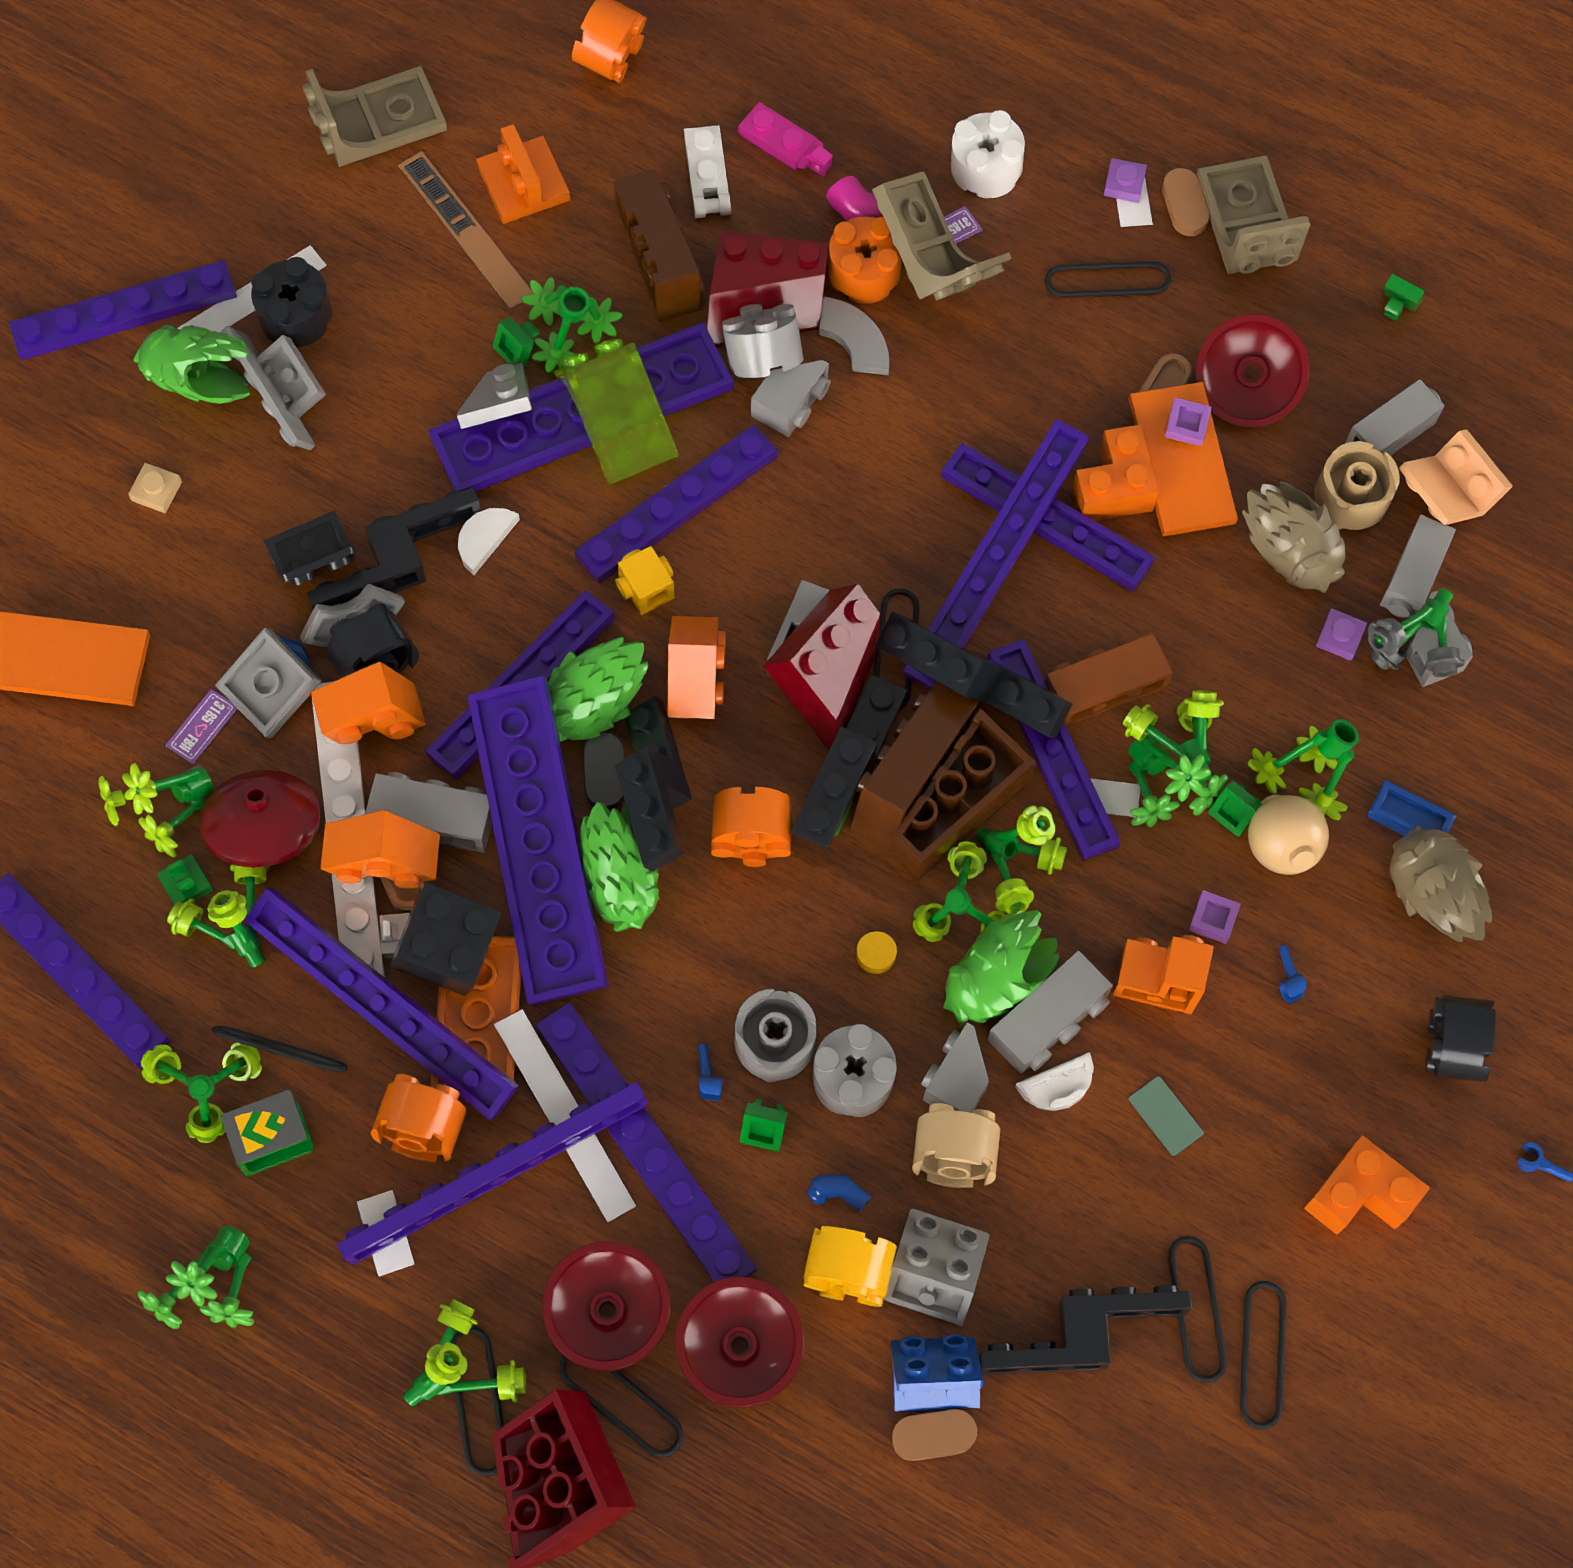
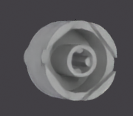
M760 304L747 305L740 308L741 315L722 322L731 371L734 370V374L738 377L758 378L771 376L770 368L782 365L783 372L797 367L804 360L797 316L792 304H783L773 309L762 310V305Z
M765 989L750 996L740 1007L734 1026V1046L741 1064L750 1073L766 1082L785 1080L799 1074L809 1064L815 1050L817 1026L814 1012L801 996L790 991ZM772 1030L775 1034L782 1031V1039L777 1040L775 1037L769 1039L768 1031Z
M864 1024L846 1026L833 1031L820 1043L814 1057L813 1087L818 1099L828 1110L839 1115L865 1117L876 1112L886 1103L893 1089L897 1071L894 1051L881 1034ZM847 1067L860 1068L862 1070L861 1076L858 1077L855 1073L847 1075Z

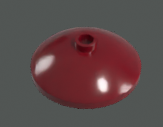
M1242 315L1221 324L1205 340L1197 359L1196 381L1197 383L1203 382L1209 406L1212 407L1211 411L1219 418L1240 427H1262L1281 420L1298 405L1305 393L1309 380V358L1299 336L1284 322L1266 315ZM1250 364L1257 365L1260 370L1258 377L1250 379L1245 375V368Z
M257 770L234 776L215 788L201 808L199 827L203 841L208 849L223 861L242 867H267L295 857L312 842L320 826L321 811L315 792L300 778L281 771Z
M618 1242L588 1244L567 1255L556 1266L547 1281L542 1301V1314L546 1331L559 1352L571 1362L581 1367L595 1371H616L630 1367L647 1357L661 1341L670 1317L669 1289L658 1266L640 1250ZM606 1304L613 1305L616 1308L615 1314L611 1318L602 1317L600 1315L602 1306Z
M750 1277L725 1278L703 1288L685 1307L676 1330L677 1358L687 1381L702 1396L723 1406L736 1408L751 1407L771 1400L790 1384L799 1369L803 1356V1327L793 1304L774 1286ZM735 1340H744L748 1344V1349L742 1354L735 1353L731 1347Z

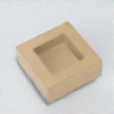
M144 463L128 495L131 501L166 514L182 481L180 476L175 473Z

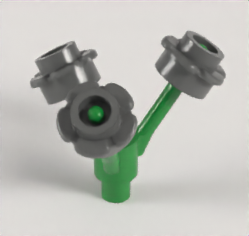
M1440 588L1434 599H1428L1425 606L1419 612L1401 623L1393 618L1378 619L1376 622H1372L1368 628V641L1374 649L1370 654L1373 661L1384 670L1389 668L1398 670L1401 662L1407 657L1402 645L1421 627H1425L1429 630L1437 631L1438 648L1427 652L1428 661L1425 668L1433 671V676L1435 677L1456 675L1457 667L1464 666L1465 661L1460 659V650L1458 648L1447 647V619L1445 618L1449 612L1447 606L1454 595L1450 591Z

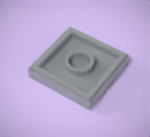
M265 627L215 686L266 738L272 739L322 680L271 629Z

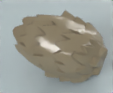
M1280 482V487L1262 484L1261 493L1252 489L1247 492L1248 509H1244L1242 513L1251 531L1249 534L1251 542L1259 551L1260 557L1274 567V572L1283 575L1286 578L1285 582L1298 588L1317 589L1322 593L1326 592L1330 583L1342 579V575L1345 573L1342 567L1346 559L1345 544L1343 538L1340 537L1338 524L1332 522L1328 509L1324 504L1319 507L1306 493L1286 482Z
M1418 825L1415 826L1392 846L1394 853L1390 860V878L1394 882L1396 896L1402 899L1409 917L1418 913L1440 932L1445 933L1457 942H1463V936L1483 941L1485 937V921L1491 923L1493 919L1492 910L1488 902L1490 898L1478 873L1483 863L1468 854L1469 850L1456 842L1457 838L1440 830L1423 829Z

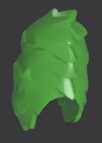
M162 325L160 329L153 331L147 336L133 359L135 363H138L139 371H142L148 381L153 382L164 390L175 392L197 402L202 400L223 404L243 399L250 395V390L247 388L249 382L239 376L238 373L230 370L222 362L231 361V357H247L249 355V352L245 349V342L227 333L209 331L206 328L193 325L185 326L182 329H177L173 325Z
M618 637L589 648L579 656L570 651L561 665L553 669L548 686L560 742L566 739L586 740L596 738L601 735L600 732L613 728L614 722L631 715L627 706L643 684L641 681L648 668V661L641 662L644 653L643 642L624 643V637Z
M597 802L590 816L583 818L580 827V850L592 902L597 912L603 918V921L613 924L616 932L632 927L641 929L643 923L654 912L657 901L660 900L657 886L658 869L652 872L643 867L626 803L623 804L620 813L616 808H613L610 812L605 804Z
M1018 909L998 921L995 920L989 923L976 938L961 961L948 970L950 973L945 983L946 1000L943 1008L953 1012L960 1027H963L968 1020L985 1023L987 1020L1005 1014L1011 1007L1023 1001L1036 990L1055 970L1059 961V954H1055L1057 939L1047 938L1039 940L1042 929L1037 924L1042 914L1038 910L1022 913Z

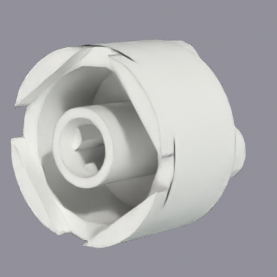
M999 110L993 113L975 114L958 122L952 138L951 173L960 188L977 193L978 197L996 198L1003 196L1015 187V183L1021 176L1025 140L1021 129L1011 120L1008 113Z

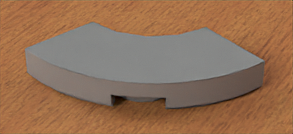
M823 297L819 335L831 338L844 347L851 359L852 371L889 375L887 344L873 320L849 303L830 297Z
M367 584L358 596L347 603L334 606L316 604L300 635L302 643L327 647L332 637L330 628L339 620H351L365 613L373 605L380 603L385 604L388 610L397 615L405 601L398 594Z

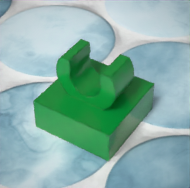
M1392 274L1383 292L1384 296L1390 298L1384 309V315L1397 321L1405 307L1416 312L1423 300L1425 291Z
M508 317L499 322L492 347L508 364L522 363L523 367H526L531 350L535 347L532 337L537 336L540 331L531 322H525L519 326L511 317Z
M1231 781L1208 813L1239 837L1248 828L1254 813L1262 803L1261 799L1258 797L1254 798L1244 790L1245 787L1242 784L1238 785L1236 782Z
M192 854L182 860L179 859L157 873L159 880L174 905L178 901L184 903L190 898L197 901L213 892L211 885Z
M756 1099L753 1104L747 1103L739 1143L779 1152L788 1112L784 1111L782 1104H778L776 1109L761 1106V1099Z

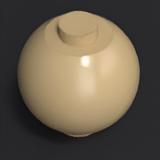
M1271 795L1261 801L1262 805L1256 810L1249 824L1248 841L1253 855L1261 865L1278 874L1294 875L1311 869L1321 860L1329 842V828L1323 813L1315 804L1299 796Z

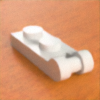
M720 125L684 129L695 218H705L708 213L718 212L720 216L731 215ZM717 196V198L704 199V197Z

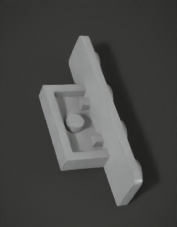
M226 326L222 330L223 333H227L245 342V349L249 352V355L247 357L234 358L240 361L245 368L244 376L246 380L263 397L261 403L264 409L272 417L276 418L280 424L279 432L282 438L293 447L299 446L311 451L316 444L299 418L320 401L326 393L291 338L285 335L280 336L259 355L245 333Z

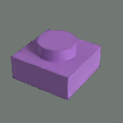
M1112 158L1104 196L1139 203L1147 165Z
M1175 397L1164 437L1201 446L1204 441L1212 407Z
M1331 608L1315 647L1351 661L1367 622Z
M1203 890L1188 931L1227 944L1241 904Z

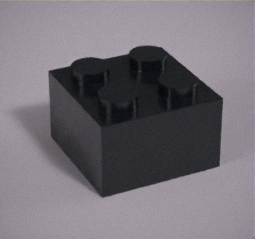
M425 882L417 893L389 967L466 996L475 985L502 912Z

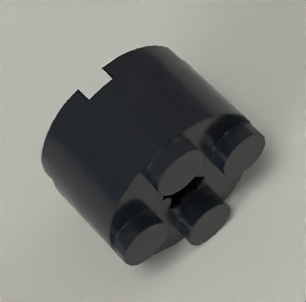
M292 257L289 260L273 263L253 277L251 283L252 303L260 327L268 339L275 342L280 336L285 335L291 338L296 347H303L314 343L324 335L328 322L332 317V307L322 275L316 268L308 264L305 259Z
M385 604L373 605L365 613L351 620H339L330 628L332 637L327 646V654L342 678L377 662H382L401 674L408 664L413 669L418 661V649L396 615L388 610Z
M1442 995L1441 998L1435 997L1434 1007L1430 1009L1428 1018V1033H1433L1435 1036L1432 1038L1431 1048H1427L1425 1072L1434 1073L1436 1077L1478 1082L1487 1081L1491 1067L1483 1066L1484 1057L1488 1058L1489 1054L1493 1055L1496 1012L1492 1009L1494 1005L1493 1000Z

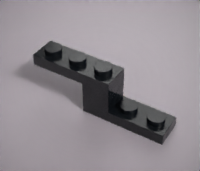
M474 488L465 491H452L443 499L429 504L420 503L414 505L407 512L393 517L384 516L378 518L371 525L366 526L365 530L378 567L373 569L362 568L354 572L351 577L337 582L327 581L319 584L315 590L307 592L312 608L314 609L316 604L334 606L347 603L358 596L367 584L397 593L426 582L423 567L413 542L465 524L474 514L480 512L479 500Z
M893 611L875 645L877 648L961 695L986 702L1050 738H1056L1073 703L979 652L959 647Z
M874 675L871 676L847 728L840 727L793 825L791 836L828 851L854 794L860 796V793L856 792V788L867 770L871 772L907 696V689Z
M656 696L630 710L631 715L625 718L634 754L615 765L643 867L652 872L685 853L673 810L692 799L664 702Z
M1176 1285L1153 1287V1293H1137L1135 1287H1118L1111 1289V1295H1094V1289L1086 1288L1070 1290L1069 1296H1063L1059 1303L1062 1348H1056L1055 1342L1031 1343L1029 1350H1013V1344L1010 1343L988 1345V1351H981L979 1355L982 1375L1107 1370L1111 1364L1107 1319L1185 1316L1192 1309L1190 1291L1179 1292V1288Z

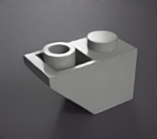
M819 360L800 364L783 372L782 368L771 370V376H766L751 397V417L789 437L796 426L799 428L804 426L811 413L810 406L815 399L821 400L827 393L831 380L828 379L829 363Z
M1438 591L1430 593L1428 599H1434ZM1448 605L1449 612L1445 617L1447 619V647L1458 648L1460 650V659L1465 661L1464 666L1457 667L1458 674L1465 670L1472 659V646L1467 636L1460 633L1454 622L1453 610ZM1421 627L1411 637L1406 650V658L1422 687L1448 678L1433 676V671L1425 668L1428 661L1427 652L1438 648L1437 631H1432L1425 627Z
M967 1022L961 1033L953 1030L942 1049L947 1056L940 1067L934 1063L932 1064L921 1085L926 1087L923 1101L930 1105L944 1103L951 1105L956 1111L971 1113V1111L975 1110L986 1092L989 1079L975 1027Z

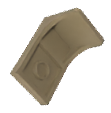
M422 66L345 91H330L321 88L313 69L305 70L308 83L302 84L309 103L308 110L314 126L319 127L321 132L320 139L326 154H334L339 167L447 131L445 118Z
M1267 155L1197 169L1196 176L1199 179L1209 209V219L1227 274L1237 272L1247 274L1259 268L1273 265L1283 267L1298 260L1311 224L1307 216L1288 219Z
M924 171L882 183L872 189L877 200L878 209L884 216L892 235L893 244L899 251L908 279L913 284L919 300L934 295L935 300L938 301L955 292L957 294L977 285L976 282L982 279L986 280L1003 272L1002 264L1012 260L1008 252L978 262L970 259L960 251L954 242Z

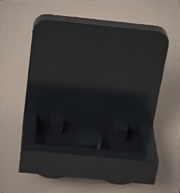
M335 511L263 540L281 583L290 580L292 587L316 578L313 570L326 566L328 572L352 563L349 555L356 553L354 545L350 546Z

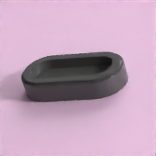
M600 733V736L589 739L584 747L586 795L593 807L597 802H601L609 810L620 806L624 801L615 768L617 763L624 760V751L621 741L615 735Z

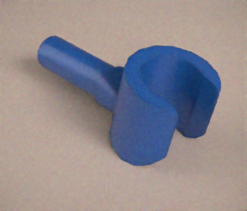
M1283 945L1278 950L1288 979L1279 982V990L1287 1003H1292L1304 996L1307 982L1302 974L1297 973L1288 946Z
M708 1044L698 1045L701 1067L699 1096L704 1100L720 1101L723 1078L710 1076L711 1065Z
M1527 1142L1523 1145L1522 1149L1533 1154L1536 1157V1161L1529 1162L1519 1157L1517 1164L1524 1172H1534L1540 1169L1565 1181L1572 1182L1573 1172L1543 1158V1150L1538 1144Z

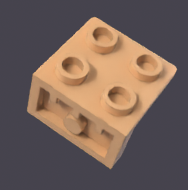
M1467 429L1458 431L1435 456L1404 462L1399 467V470L1406 477L1407 485L1422 497L1428 505L1430 514L1444 525L1483 516L1513 487Z

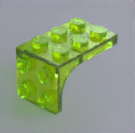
M613 338L595 345L594 350L596 353L588 356L587 352L582 354L576 353L559 361L561 367L555 369L554 374L556 378H560L564 382L576 404L608 484L616 483L679 456L634 342L623 343L621 338L616 340Z

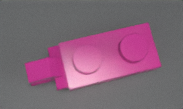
M761 102L752 109L738 126L740 136L795 171L798 168L804 170L806 167H809L824 177L833 166V155L823 148L821 141Z

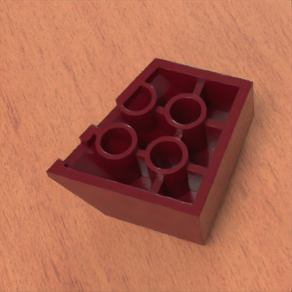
M719 231L707 330L716 348L719 347L720 343H725L722 322L741 315L740 308L752 304L762 305V310L773 309L783 304H792L797 316L799 333L819 330L828 266L829 242Z
M859 584L829 590L763 665L828 750H830L840 727L846 729L879 649L875 645L880 637V612Z
M555 1389L492 1434L499 1487L505 1490L508 1515L503 1516L505 1533H510L513 1557L508 1558L509 1568H531L571 1552L636 1508L585 1391Z

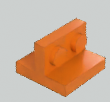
M514 124L500 128L502 144L497 145L498 151L476 159L477 168L503 224L571 201L570 192L544 136L522 143Z

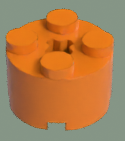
M595 0L580 29L584 31L582 35L583 42L575 41L572 61L620 83L628 68V63L625 62L630 53L636 55L642 46L644 35L641 32L647 17L615 0Z
M857 217L846 222H840L836 225L829 243L828 278L831 286L838 293L840 291L849 296V300L855 303L869 304L883 300L889 295L895 285L897 286L900 280L902 258L898 249L893 244L892 235L884 217Z
M733 787L722 790L714 796L711 854L713 856L742 859V863L745 866L762 867L766 865V859L787 857L791 854L793 809L792 803L790 804L791 798L787 794L766 787H755V794H741L742 787Z
M398 1074L394 1082L387 1085L371 1130V1136L380 1144L383 1137L393 1142L391 1150L409 1158L436 1162L438 1155H443L444 1162L449 1161L466 1115V1108L458 1101L460 1093L456 1089L446 1085H436L435 1088L420 1084L412 1076Z

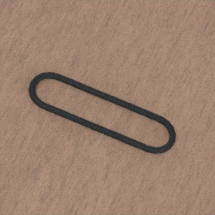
M1159 262L1059 265L1051 268L1045 276L1047 289L1058 297L1157 294L1165 291L1171 283L1170 271ZM1156 267L1162 270L1166 276L1164 285L1152 289L1061 292L1054 289L1050 282L1051 276L1061 270Z
M903 588L893 589L884 596L880 613V635L885 627L888 600L896 594H904L911 598L914 604L912 621L918 624L919 600L910 590ZM878 649L875 659L874 676L876 677L880 675L881 649ZM907 677L905 689L908 691L901 709L908 703L911 695L912 680Z
M213 1026L211 1029L215 1035L319 1068L335 1072H346L348 1069L345 1063L333 1058L226 1026Z
M1184 1236L1172 1243L1169 1249L1168 1259L1172 1285H1176L1179 1288L1175 1264V1251L1177 1247L1186 1242L1198 1245L1204 1256L1220 1354V1367L1211 1376H1202L1193 1369L1184 1316L1181 1315L1178 1316L1184 1361L1188 1373L1194 1379L1210 1383L1217 1381L1224 1374L1227 1365L1210 1254L1207 1246L1201 1240L1195 1237Z
M1260 1281L1251 1285L1246 1292L1244 1303L1240 1409L1244 1420L1252 1427L1258 1429H1269L1276 1425L1281 1418L1283 1408L1286 1298L1280 1287L1268 1281ZM1267 1287L1274 1290L1280 1299L1277 1398L1274 1417L1268 1422L1259 1423L1249 1416L1246 1407L1250 1310L1252 1294L1259 1288Z
M471 1327L469 1333L479 1335L483 1339L490 1379L496 1378L489 1337L483 1330ZM458 1331L454 1334L450 1343L456 1345L458 1339L465 1334ZM491 1388L497 1429L499 1430L504 1425L498 1388ZM455 1392L467 1466L473 1473L480 1476L496 1474L497 1466L489 1470H482L473 1463L462 1392Z
M563 1355L559 1366L562 1380L572 1390L584 1391L567 1376L565 1368L568 1359ZM619 1371L609 1372L675 1427L677 1440L670 1449L664 1451L654 1449L586 1393L590 1404L648 1453L656 1457H667L673 1455L680 1448L683 1442L681 1424Z

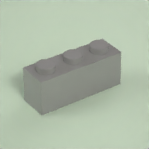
M389 772L388 775L375 774L365 814L386 810L439 833L440 845L485 853L492 826L485 790L476 787H466L465 790L450 788L447 783L433 779L427 780L426 783L413 781L407 775L397 772Z
M1078 950L1039 985L1036 990L990 1030L987 1040L1020 1075L1029 1067L1036 1071L1052 1056L1049 1051L1051 1047L1059 1040L1065 1045L1080 1031L1081 1027L1078 1023L1088 1014L1095 1018L1108 1006L1110 1001L1107 997L1113 985Z

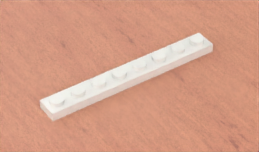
M332 682L320 683L315 690ZM312 700L326 823L364 815L366 805L358 741L351 744H338L322 735ZM332 874L339 941L386 978L384 958L381 953L380 924L374 876L361 878V882L351 884L338 881L336 879L337 876Z

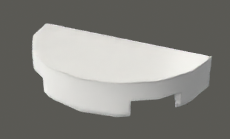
M489 508L477 512L465 522L459 533L458 551L464 567L473 576L520 520L518 513L506 508Z
M1090 1052L1018 1082L1015 1088L1025 1101L1037 1108L1051 1111L1069 1108L1083 1098L1091 1085L1094 1069Z

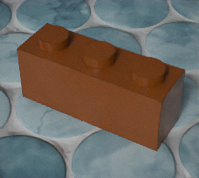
M1152 633L1142 638L1140 635L1131 636L1122 641L1118 647L1108 651L1104 648L1097 649L1085 656L1084 660L1072 665L1070 662L1058 664L1047 674L1045 684L1049 691L1073 703L1064 720L1065 726L1068 727L1168 688L1173 671Z

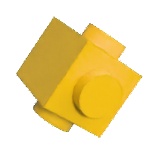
M652 546L642 551L640 549L633 550L618 562L619 578L615 579L618 590L625 600L631 598L640 615L675 598L674 582L671 579L673 576L672 568L665 556H657Z

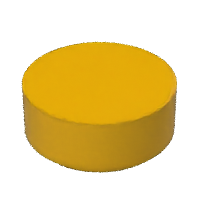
M874 931L865 934L859 940L856 958L862 969L872 974H881L891 969L894 965L897 947L894 940L888 934Z

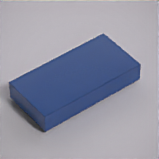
M1384 780L1366 815V817L1404 836L1417 825L1423 829H1436L1448 833L1457 816L1387 780Z

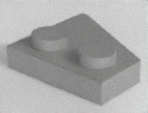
M502 364L493 371L486 372L457 412L461 429L532 410L523 364Z

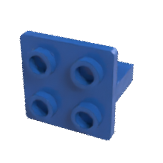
M951 1334L944 1338L928 1339L908 1336L902 1340H892L890 1342L893 1362V1403L895 1411L980 1408V1388L983 1387V1375L974 1337H965L959 1334Z

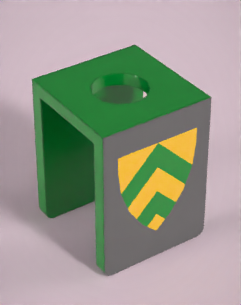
M285 1090L220 1115L236 1164L246 1177L314 1151V1145L301 1107L298 1102H295L290 1090Z

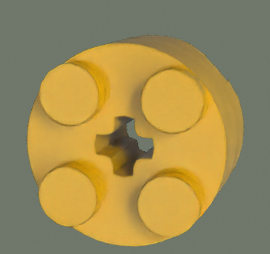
M821 1226V1230L814 1228L803 1276V1286L818 1290L820 1296L828 1299L843 1301L845 1294L858 1297L857 1301L859 1303L882 1307L883 1299L887 1296L897 1246L878 1237L877 1245H874L870 1239L865 1238L866 1233L831 1226Z

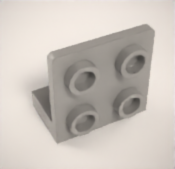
M911 1209L892 1266L887 1296L883 1300L963 1326L974 1295L990 1235L935 1215Z

